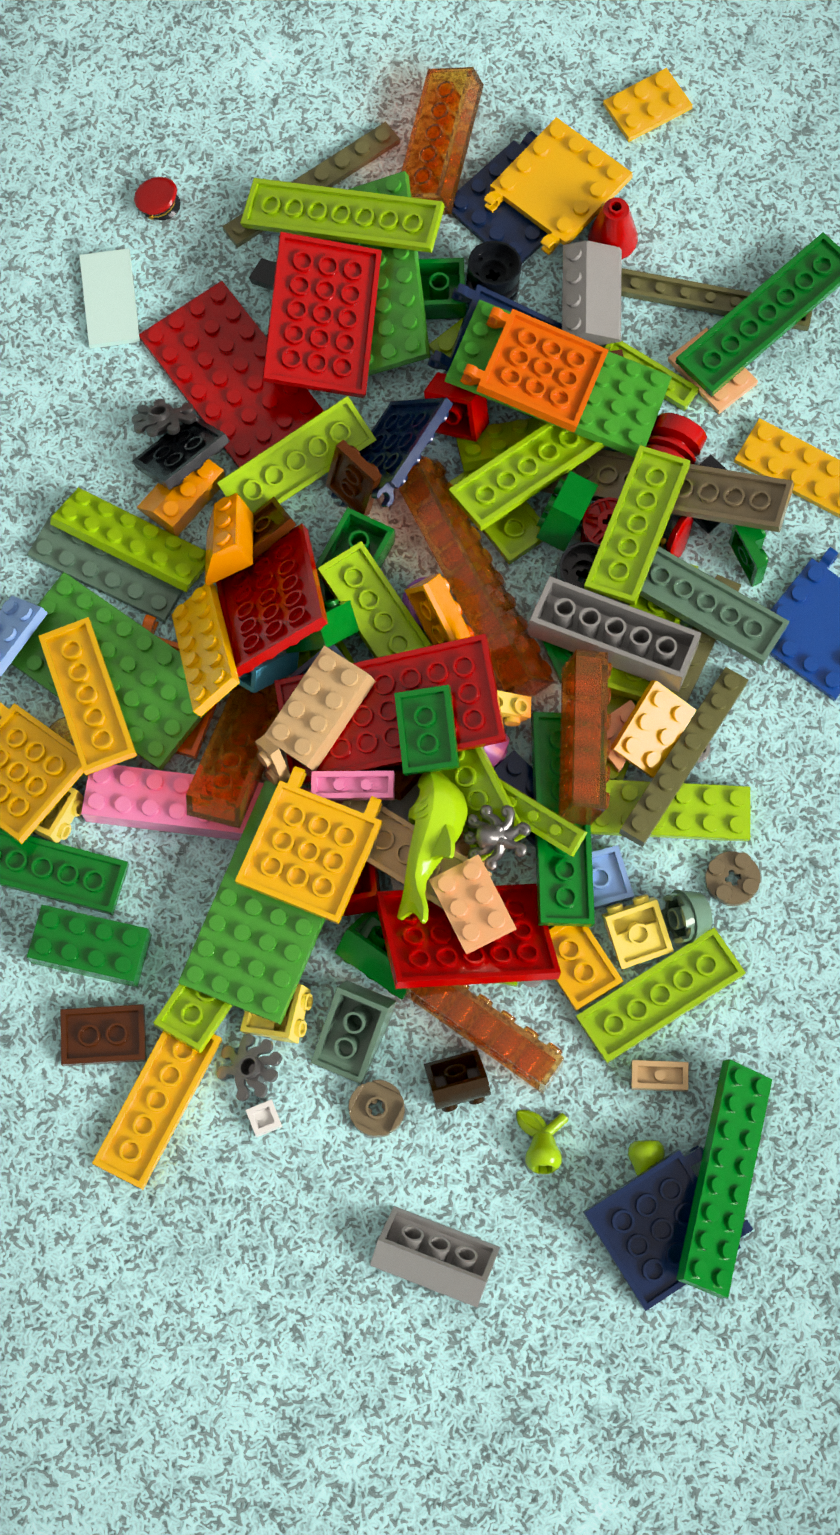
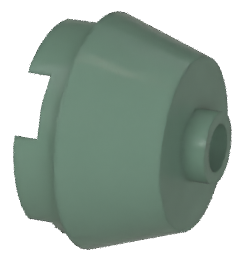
M674 890L671 894L663 897L666 904L665 909L661 910L667 931H671L675 937V943L680 944L684 942L690 944L710 930L712 926V911L709 902L703 894L693 891Z

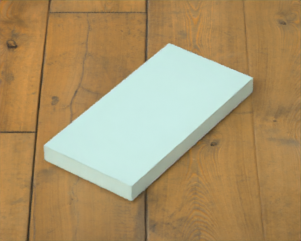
M130 249L79 255L90 349L140 342Z

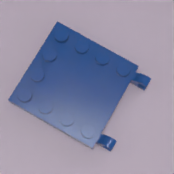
M830 547L819 562L813 558L808 562L772 607L771 611L790 622L770 655L830 699L836 701L840 696V577L829 570L839 554Z

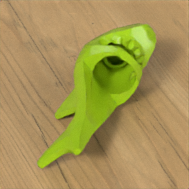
M439 771L423 773L418 782L419 796L409 809V822L415 826L408 854L404 891L397 915L399 920H404L414 913L422 924L427 922L429 913L425 895L427 880L443 858L453 859L455 843L466 823L468 809L463 793Z

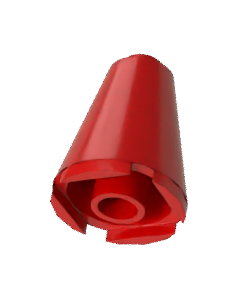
M615 197L607 200L589 229L588 241L620 247L622 249V259L631 255L636 248L638 233L627 202Z

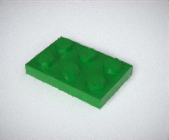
M443 685L394 693L403 774L408 776L460 768L450 686Z

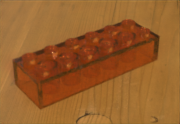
M474 67L428 69L401 172L405 171L409 175L411 197L443 201L445 205L443 214H451L484 86Z
M576 649L562 667L559 815L573 824L591 825L608 808L610 802V794L606 792V783L610 778V767L606 766L611 747L610 740H607V730H609L611 724V715L607 714V704L611 700V689L608 688V679L611 676L612 665L608 662L607 652Z
M275 683L256 693H252L240 685L232 689L186 793L187 815L236 828L241 827L265 769V766L257 756L259 750L255 741L265 735L279 714Z
M469 985L406 988L408 999L544 1094L563 1067L564 1057L561 1056L562 1051L550 1042L547 1045L538 1039L539 1035L533 1029L527 1026L523 1029L514 1023L516 1021L514 1016L505 1010H502L501 1013L492 1007L493 1002L482 994L476 996L470 992Z

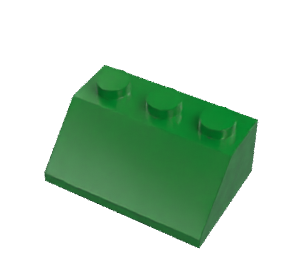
M378 911L364 913L347 928L335 954L343 958L346 963L360 970L369 979L374 980L387 989L390 994L402 1000L413 988L395 989Z

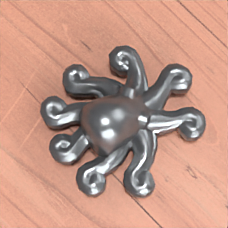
M165 399L155 400L152 407L140 405L137 408L138 414L132 417L134 432L141 434L146 429L149 437L161 436L167 431L170 435H175L180 431L179 423L182 422L190 425L196 421V415L192 413L194 410L191 403H184L182 407L172 408V406L165 403Z
M489 805L481 807L480 815L482 818L489 820L490 824L479 821L477 815L474 814L468 815L466 819L467 826L477 830L476 833L471 831L465 832L463 840L469 845L476 843L479 845V847L471 848L468 851V858L470 859L478 854L481 857V855L489 854L494 850L486 858L484 864L490 871L497 869V861L503 857L507 849H514L515 855L518 857H524L528 851L525 844L515 842L513 839L519 834L529 835L531 827L528 823L521 822L513 828L515 810L509 805H505L501 809L502 816L505 817L504 822L497 815L493 814V809Z
M246 1034L242 1037L238 1054L232 1046H226L222 1049L221 1056L224 1059H230L233 1065L221 1066L217 1070V1077L220 1080H226L229 1075L235 1076V1083L238 1088L236 1098L242 1102L250 1097V1090L246 1082L255 1089L254 1093L257 1097L263 1098L267 1095L268 1088L264 1082L272 1083L278 1078V1072L275 1069H270L269 1065L278 1066L282 1061V1055L279 1052H273L270 1056L259 1057L262 1054H269L273 1050V1042L268 1039H264L260 1046L253 1047L248 1051V1047H252L255 1044V1037L251 1034Z

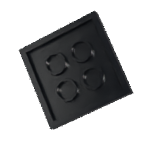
M196 417V421L193 424L179 423L180 431L177 434L170 435L166 433L132 460V462L139 471L170 490L173 487L179 486L191 472L200 469L211 456L220 453L224 446L230 442L226 434Z

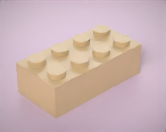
M324 646L264 736L281 751L310 770L316 771L376 681L367 672Z

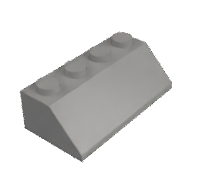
M587 240L563 245L562 330L599 346L621 342L622 249L620 247Z
M394 1206L378 1238L370 1266L434 1290L437 1293L447 1295L463 1303L478 1307L500 1247Z

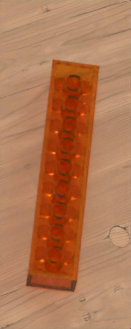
M421 456L420 461L407 474L406 482L398 489L448 581L476 636L481 634L487 635L493 670L504 691L533 697L554 683L551 676L552 669L539 654L540 647L537 641L528 635V624L518 614L515 608L516 601L513 596L505 590L503 586L505 582L502 575L494 569L491 563L493 561L491 554L487 549L483 548L479 541L481 539L479 532L474 526H471L468 520L469 517L449 495V488L453 485L445 477L446 470L439 461Z

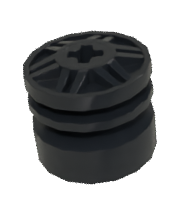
M486 241L477 245L471 251L468 259L466 286L474 290L479 284L514 301L518 294L519 278L521 275L522 263L520 255L515 248L501 241Z
M579 542L570 546L562 554L553 577L585 589L584 584L600 545L591 542ZM580 576L585 578L582 583L578 581Z

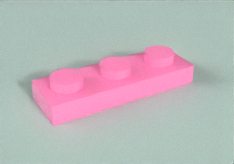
M311 771V793L331 801L370 800L371 796L381 800H395V772Z

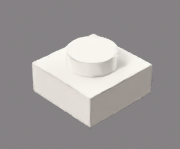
M272 1099L246 1110L256 1137L283 1127Z

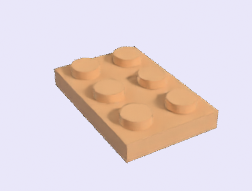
M705 328L670 355L668 362L684 379L698 386V393L720 414L757 385L758 380L744 368L712 397L697 384L675 361L676 357L709 330Z
M479 854L429 879L466 955L516 930V926Z

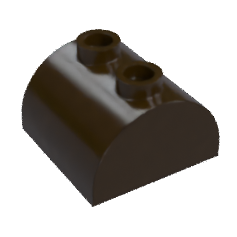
M478 1049L424 1064L436 1110L442 1109L444 1112H450L455 1110L458 1104L469 1102L473 1105L480 1104L485 1100L486 1096L491 1095L488 1078Z

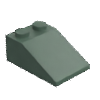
M348 980L344 981L336 989L311 1063L362 1084L386 1032L397 1001Z

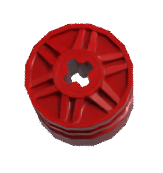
M661 413L656 418L646 447L690 460V464L695 465V457L700 455L707 435L697 423L689 418L674 413Z
M607 497L598 499L589 505L583 517L581 542L601 544L618 498Z

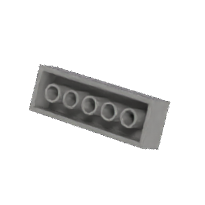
M549 576L530 618L528 629L529 636L645 680H656L664 687L677 692L680 691L701 637V632Z

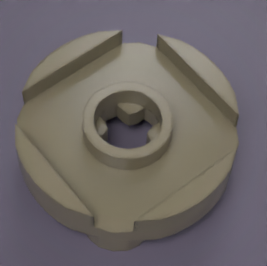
M728 851L717 855L709 863L705 874V885L709 894L727 906H740L749 902L757 893L761 881L758 866L744 852ZM729 872L740 876V879L737 880V885L733 886L731 882H726L725 878L729 876Z
M372 1080V1082L358 1086L352 1093L349 1100L350 1119L356 1129L364 1135L370 1137L388 1136L403 1121L405 1115L404 1100L399 1090L393 1084L384 1080ZM378 1101L382 1102V1108L385 1111L383 1114L378 1113L376 1116H373L372 1110L369 1108L370 1104L376 1105Z

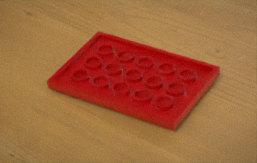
M280 232L262 381L365 398L382 250Z
M303 523L293 528L288 535L275 542L266 553L259 555L253 560V565L236 575L232 574L216 582L238 677L251 672L258 665L273 659L278 653L298 644L300 640L314 632L320 631L328 624L309 532Z
M537 885L495 886L516 926V930L467 955L443 909L427 900L429 913L426 923L422 924L414 913L404 920H399L397 915L404 890L377 891L375 901L395 989L559 979L561 970L549 928L545 925H538Z

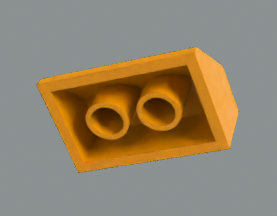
M208 459L200 469L186 476L177 487L169 490L158 483L137 506V509L167 532L178 537L220 490L217 482L225 477L224 470Z
M237 493L229 497H223L214 503L206 534L205 583L207 586L253 565L254 514Z
M440 573L430 575L404 590L432 645L474 636L471 627L465 624L461 616L462 609L460 605L453 600L449 592L450 585Z

